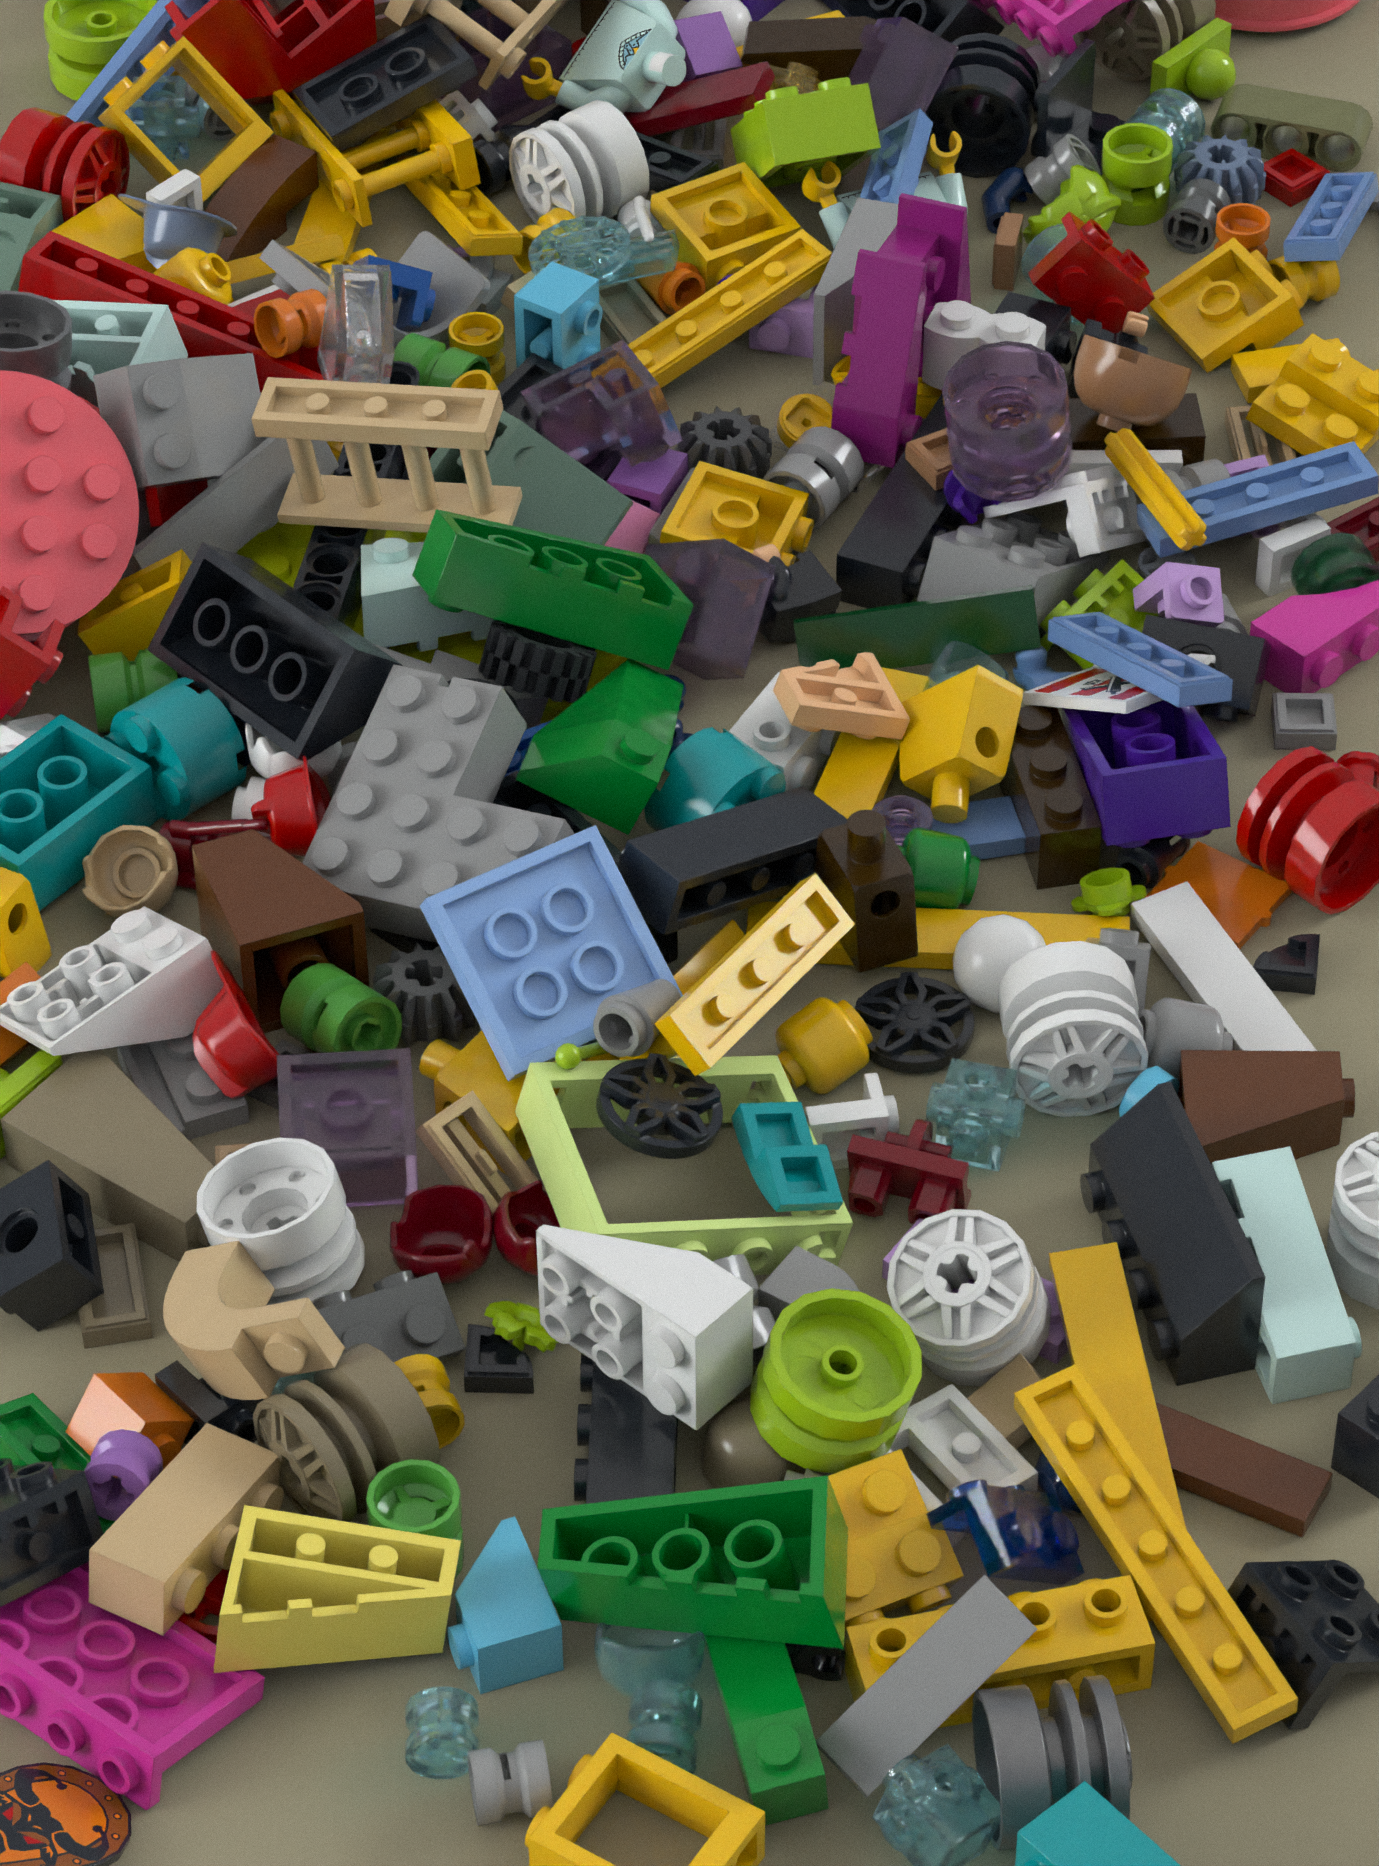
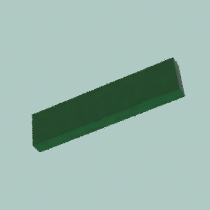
M1032 585L794 619L800 666L812 667L817 662L834 659L840 664L839 669L851 667L857 654L863 652L873 653L881 667L896 669L1041 648Z

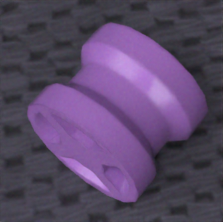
M120 1429L109 1431L99 1438L91 1454V1462L84 1469L98 1516L106 1520L116 1521L162 1472L163 1458L158 1447L148 1437L136 1431Z

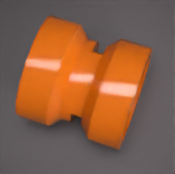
M1236 203L1223 207L1217 213L1215 234L1219 240L1214 245V250L1234 237L1250 253L1258 250L1267 260L1268 249L1265 242L1269 238L1271 223L1268 212L1259 206L1247 203Z
M311 288L292 294L288 300L282 298L260 303L255 309L254 330L261 347L269 356L279 358L297 352L301 346L308 349L328 343L333 337L335 327L332 309L325 296L318 290Z

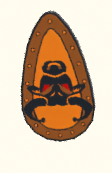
M47 1762L16 1766L0 1773V1866H109L119 1860L132 1835L131 1813L121 1795L109 1789L100 1777L74 1766Z

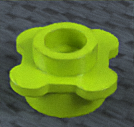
M1105 868L1091 872L1080 880L1082 896L1074 898L1071 901V906L1075 912L1091 911L1093 915L1125 916L1131 910L1130 903L1145 898L1147 892L1143 885L1132 886L1128 870L1124 868Z

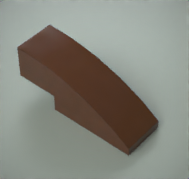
M273 134L238 167L205 209V212L217 215L237 227V235L223 238L216 253L225 262L259 254L268 246L272 239L277 240L287 232L286 213L319 188L316 151Z

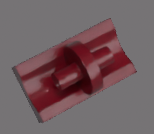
M917 1119L909 1136L888 1131L884 1142L853 1134L847 1148L850 1176L848 1188L849 1208L854 1213L876 1218L877 1216H883L890 1194L911 1199L908 1208V1221L911 1224H914L919 1218L924 1220L951 1209L967 1210L971 1198V1190L967 1188L969 1163L951 1159L952 1146L932 1142L933 1124L931 1121Z

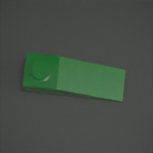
M703 1635L748 1799L751 1805L765 1811V1826L829 1809L824 1768L806 1705L785 1643Z

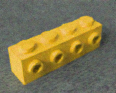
M1131 1575L1104 1580L1093 1578L1082 1581L1077 1585L1039 1592L1023 1591L1009 1595L1007 1598L1025 1615L1037 1630L977 1690L1025 1684L1030 1688L1039 1710L1048 1708L1050 1689L1055 1680L1066 1679L1071 1683L1077 1702H1079L1080 1684L1083 1678L1088 1676H1105L1109 1680L1114 1695L1151 1689L1155 1641ZM954 1604L943 1606L935 1611L892 1619L885 1617L876 1618L864 1624L846 1627L845 1674L854 1702ZM975 1692L938 1728L972 1722Z

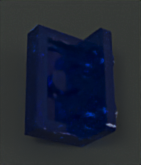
M979 1479L963 1483L951 1489L946 1494L948 1502L926 1514L931 1529L971 1533L973 1535L988 1577L1063 1585L1085 1573L1077 1553L1079 1548L1077 1532L1071 1521L1062 1513L1055 1494L1025 1490L1023 1485L993 1486L988 1485L986 1480Z

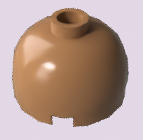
M1084 334L1076 356L1073 375L1075 390L1082 403L1093 411L1100 413L1096 424L1119 431L1122 428L1131 430L1133 424L1138 426H1154L1165 421L1180 405L1186 393L1193 369Z

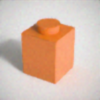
M144 1372L94 1373L65 1432L91 1456L99 1438L109 1431L120 1429L136 1431L148 1437L158 1447L163 1458V1471L181 1451V1446L194 1419Z

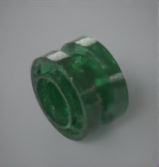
M1335 533L1314 541L1297 557L1291 571V583L1298 595L1325 594L1353 589L1379 580V565L1373 559L1371 552L1359 537L1349 533Z

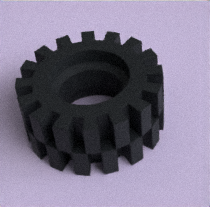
M495 620L491 623L478 671L483 673V676L487 679L495 680L494 683L513 687V691L532 693L533 697L540 699L548 697L555 702L565 700L569 703H574L586 693L597 652H595L596 649Z

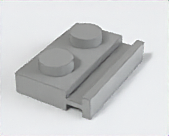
M193 1032L182 1038L141 1043L128 1047V1045L117 1047L118 1060L124 1074L188 1140L250 1122L248 1103L245 1097L242 1096L237 1099L226 1097L200 1066L194 1054Z

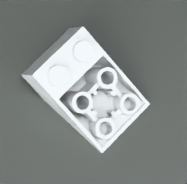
M144 906L139 910H133L118 917L108 932L89 945L77 947L66 953L61 958L57 967L37 981L25 983L14 989L8 995L7 1001L0 1005V1025L52 1056L182 1038L194 1032L196 1020L223 988L224 984L211 958L210 952L213 950L207 938Z
M544 1224L536 1230L540 1325L544 1327L554 1340L562 1344H570L595 1361L600 1370L607 1376L616 1380L621 1379L646 1396L658 1411L665 1415H674L696 1431L752 1383L753 1288L699 1252Z

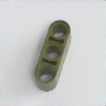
M1237 84L1225 92L1211 126V136L1213 139H1221L1226 134L1227 138L1233 141L1247 139L1248 147L1261 150V158L1269 160L1293 148L1327 170L1345 172L1359 164L1372 131L1373 122L1366 109L1352 102L1251 84Z

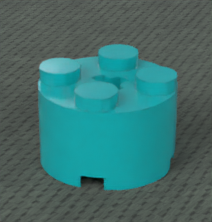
M187 677L172 681L118 712L112 720L110 733L103 737L151 765L157 820L161 818L170 821L181 820L238 787L246 777L247 766L238 770L236 754L245 750L241 734L232 716L218 697L207 689L198 694L189 688L188 685L194 682V680Z
M713 727L705 728L686 739L668 757L664 769L670 775L660 791L655 788L645 805V820L649 827L659 831L785 792L786 789L785 775L778 767L730 731L723 728V733H720Z

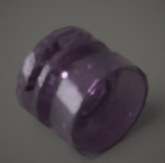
M1012 341L982 345L961 356L947 372L942 388L949 457L954 476L966 490L984 499L1003 502L1031 499L1053 488L1068 472L1073 455L1072 433L1069 421L1068 386L1062 366L1050 353L1032 344Z

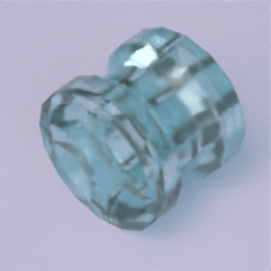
M448 1686L424 1689L410 1697L405 1705L406 1727L411 1732L405 1742L406 1764L413 1772L432 1779H453L469 1772L467 1751L479 1749V1739L473 1733L479 1725V1706L476 1699L462 1689Z

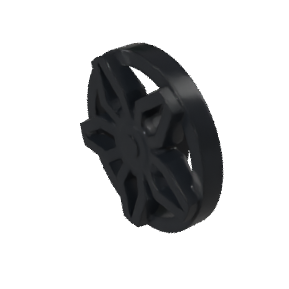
M901 972L899 978L886 980L873 986L856 1001L855 1010L864 1022L877 1030H882L878 1043L872 1041L867 1045L869 1059L887 1069L905 1073H925L939 1070L959 1060L972 1043L974 1036V1013L967 995L960 993L952 986L941 981L919 977L917 972ZM905 994H916L917 999L908 1000ZM928 996L933 997L930 1001H928ZM961 1019L963 1030L956 1039L949 1027ZM910 1050H924L931 1053L926 1055H904V1053Z
M650 1053L647 1058L628 1060L616 1065L604 1076L596 1098L598 1116L604 1127L615 1139L639 1153L657 1158H687L705 1151L715 1141L723 1119V1109L720 1101L721 1094L717 1086L708 1083L699 1075L694 1076L690 1069L670 1062L666 1055ZM654 1077L661 1078L664 1083L656 1082ZM610 1099L624 1109L629 1110L625 1122L614 1110ZM706 1111L709 1118V1126L707 1128L699 1116ZM670 1135L678 1140H663L650 1136Z

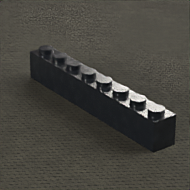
M1008 292L994 314L1019 312L1046 325L1043 382L1034 400H1039L1042 395L1048 396L1054 386L1057 370L1061 364H1069L1074 354L1077 335L1076 332L1070 331L1071 307ZM943 391L912 440L956 425L981 451V440L985 429L990 423L1005 412L1025 411V405L999 403L987 399L977 392L953 393ZM905 451L837 553L836 583L842 589L840 599L842 602L867 609L911 603L914 597L919 595L934 537L956 531L959 526H967L969 523L948 504L944 488L935 491L905 459Z

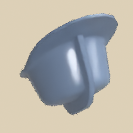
M127 194L118 195V198L125 204L144 213L143 249L148 261L156 269L187 247L198 248L206 253L216 254L223 238L237 235V227L217 215L188 207L160 205Z

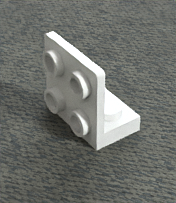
M1111 465L1052 478L1051 484L1037 491L1035 490L1034 483L1001 491L1003 494L1002 503H999L997 506L983 507L986 519L1066 500L1069 511L1066 518L1067 530L1071 540L1077 546L1079 557L1148 540L1137 523V505L1141 504V499L1122 475L1113 476Z

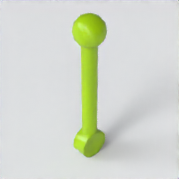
M598 1042L580 1047L565 1043L558 1047L555 1052V1060L558 1066L570 1070L577 1067L583 1059L608 1052Z

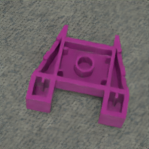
M901 193L899 196L897 225L879 250L874 252L860 249L857 255L851 295H855L853 332L846 331L844 333L841 354L851 356L850 371L842 383L836 384L831 429L839 431L853 442L859 450L863 462L889 468L895 466L906 449V443L912 440L922 425V417L915 415L918 377H922L924 325L936 303L960 300L971 304L967 207Z

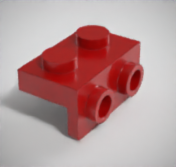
M1069 211L1061 219L1068 235L1028 272L1033 285L1055 303L1071 307V315L1083 325H1085L1088 318L1102 322V329L1119 333L1123 328L1127 312L1140 313L1155 299L1145 278L1150 273L1149 269L1130 249H1126L1121 253L1112 246L1113 241L1111 237L1096 221L1090 219L1084 223Z

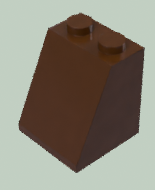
M254 829L192 845L201 935L207 938L212 950L220 955L233 974L264 1033L284 1028L281 1023L280 1014L284 993L291 981L305 968L317 963H331L370 987L364 910L358 901Z

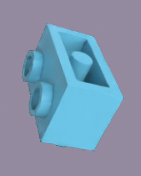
M552 261L514 295L517 368L532 353H535L580 377L604 360L600 345V322L603 311L599 304V279Z

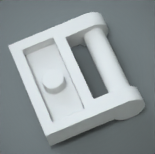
M953 1384L948 1385L907 1409L900 1430L888 1452L891 1453L908 1446L957 1497L944 1505L911 1470L927 1511L937 1510L952 1547L957 1545L972 1527L1037 1491L1038 1472Z

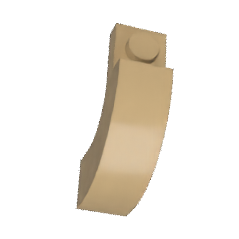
M240 1241L185 1251L165 1294L163 1319L170 1336L214 1391L232 1399L259 1400L266 1399L271 1395L279 1378L335 1368L345 1347L308 1297L267 1305L275 1288Z

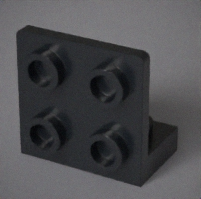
M1085 38L1072 54L1064 56L1057 71L1048 81H1042L1036 90L1033 109L1035 112H1038L1037 130L1031 143V154L1036 158L1038 156L1048 157L1053 152V146L1066 134H1072L1084 143L1092 153L1100 168V176H1102V144L1106 133L1116 126L1130 122L1121 120L1112 114H1101L1092 111L1096 41Z
M10 1458L0 1459V1607L89 1562V1549L103 1535V1530L84 1471L53 1468L52 1462L49 1461L19 1466L13 1465Z
M1339 1560L1246 1562L1227 1590L1298 1697L1297 1712L1281 1720L1288 1729L1308 1728L1345 1673L1379 1672V1604L1364 1588L1365 1582L1362 1576L1350 1565Z

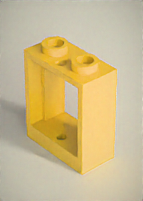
M184 36L170 47L162 40L140 61L146 68L143 74L133 83L125 76L103 97L109 107L98 119L105 127L113 128L124 135L129 152L159 184L180 172L124 113L172 66L236 134L196 174L201 178L202 200L204 202L274 132Z
M611 1732L594 1755L585 1754L577 1762L569 1777L565 1792L552 1808L545 1806L539 1810L530 1823L525 1837V1846L529 1851V1866H616L574 1843L613 1793L618 1790L709 1838L688 1866H758L765 1857V1811Z

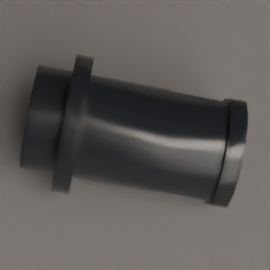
M1175 836L1151 839L1148 844L1141 847L1122 848L1118 854L1116 868H1124L1129 871L1132 886L1143 885L1146 889L1153 888L1161 881L1163 870L1189 850L1190 839L1180 838L1171 845L1170 840Z

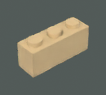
M206 1423L89 1549V1603L163 1636L184 1612L189 1614L197 1608L204 1596L206 1587L222 1569H230L244 1505L280 1510L284 1491L279 1486L280 1461L278 1456L271 1450Z

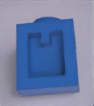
M368 255L353 263L349 284L366 288V297L386 303H397L398 297L401 298L396 322L397 329L410 332L420 328L422 322L429 320L433 311L435 290L430 289L433 272Z

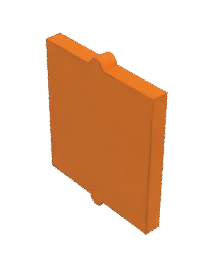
M1197 841L1175 866L1169 865L1165 868L1164 877L1146 897L1187 881L1240 950L1261 926L1267 927L1271 924V915L1291 894V890L1286 881L1274 878L1256 867Z

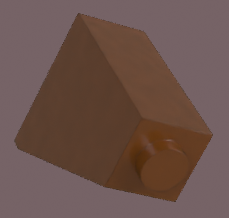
M1181 1050L1178 1077L1180 1086L1177 1095L1211 1165L1214 1161L1288 1146L1291 1147L1294 1159L1337 1146L1340 1143L1342 1119L1354 1117V1079L1343 1078L1340 1051Z

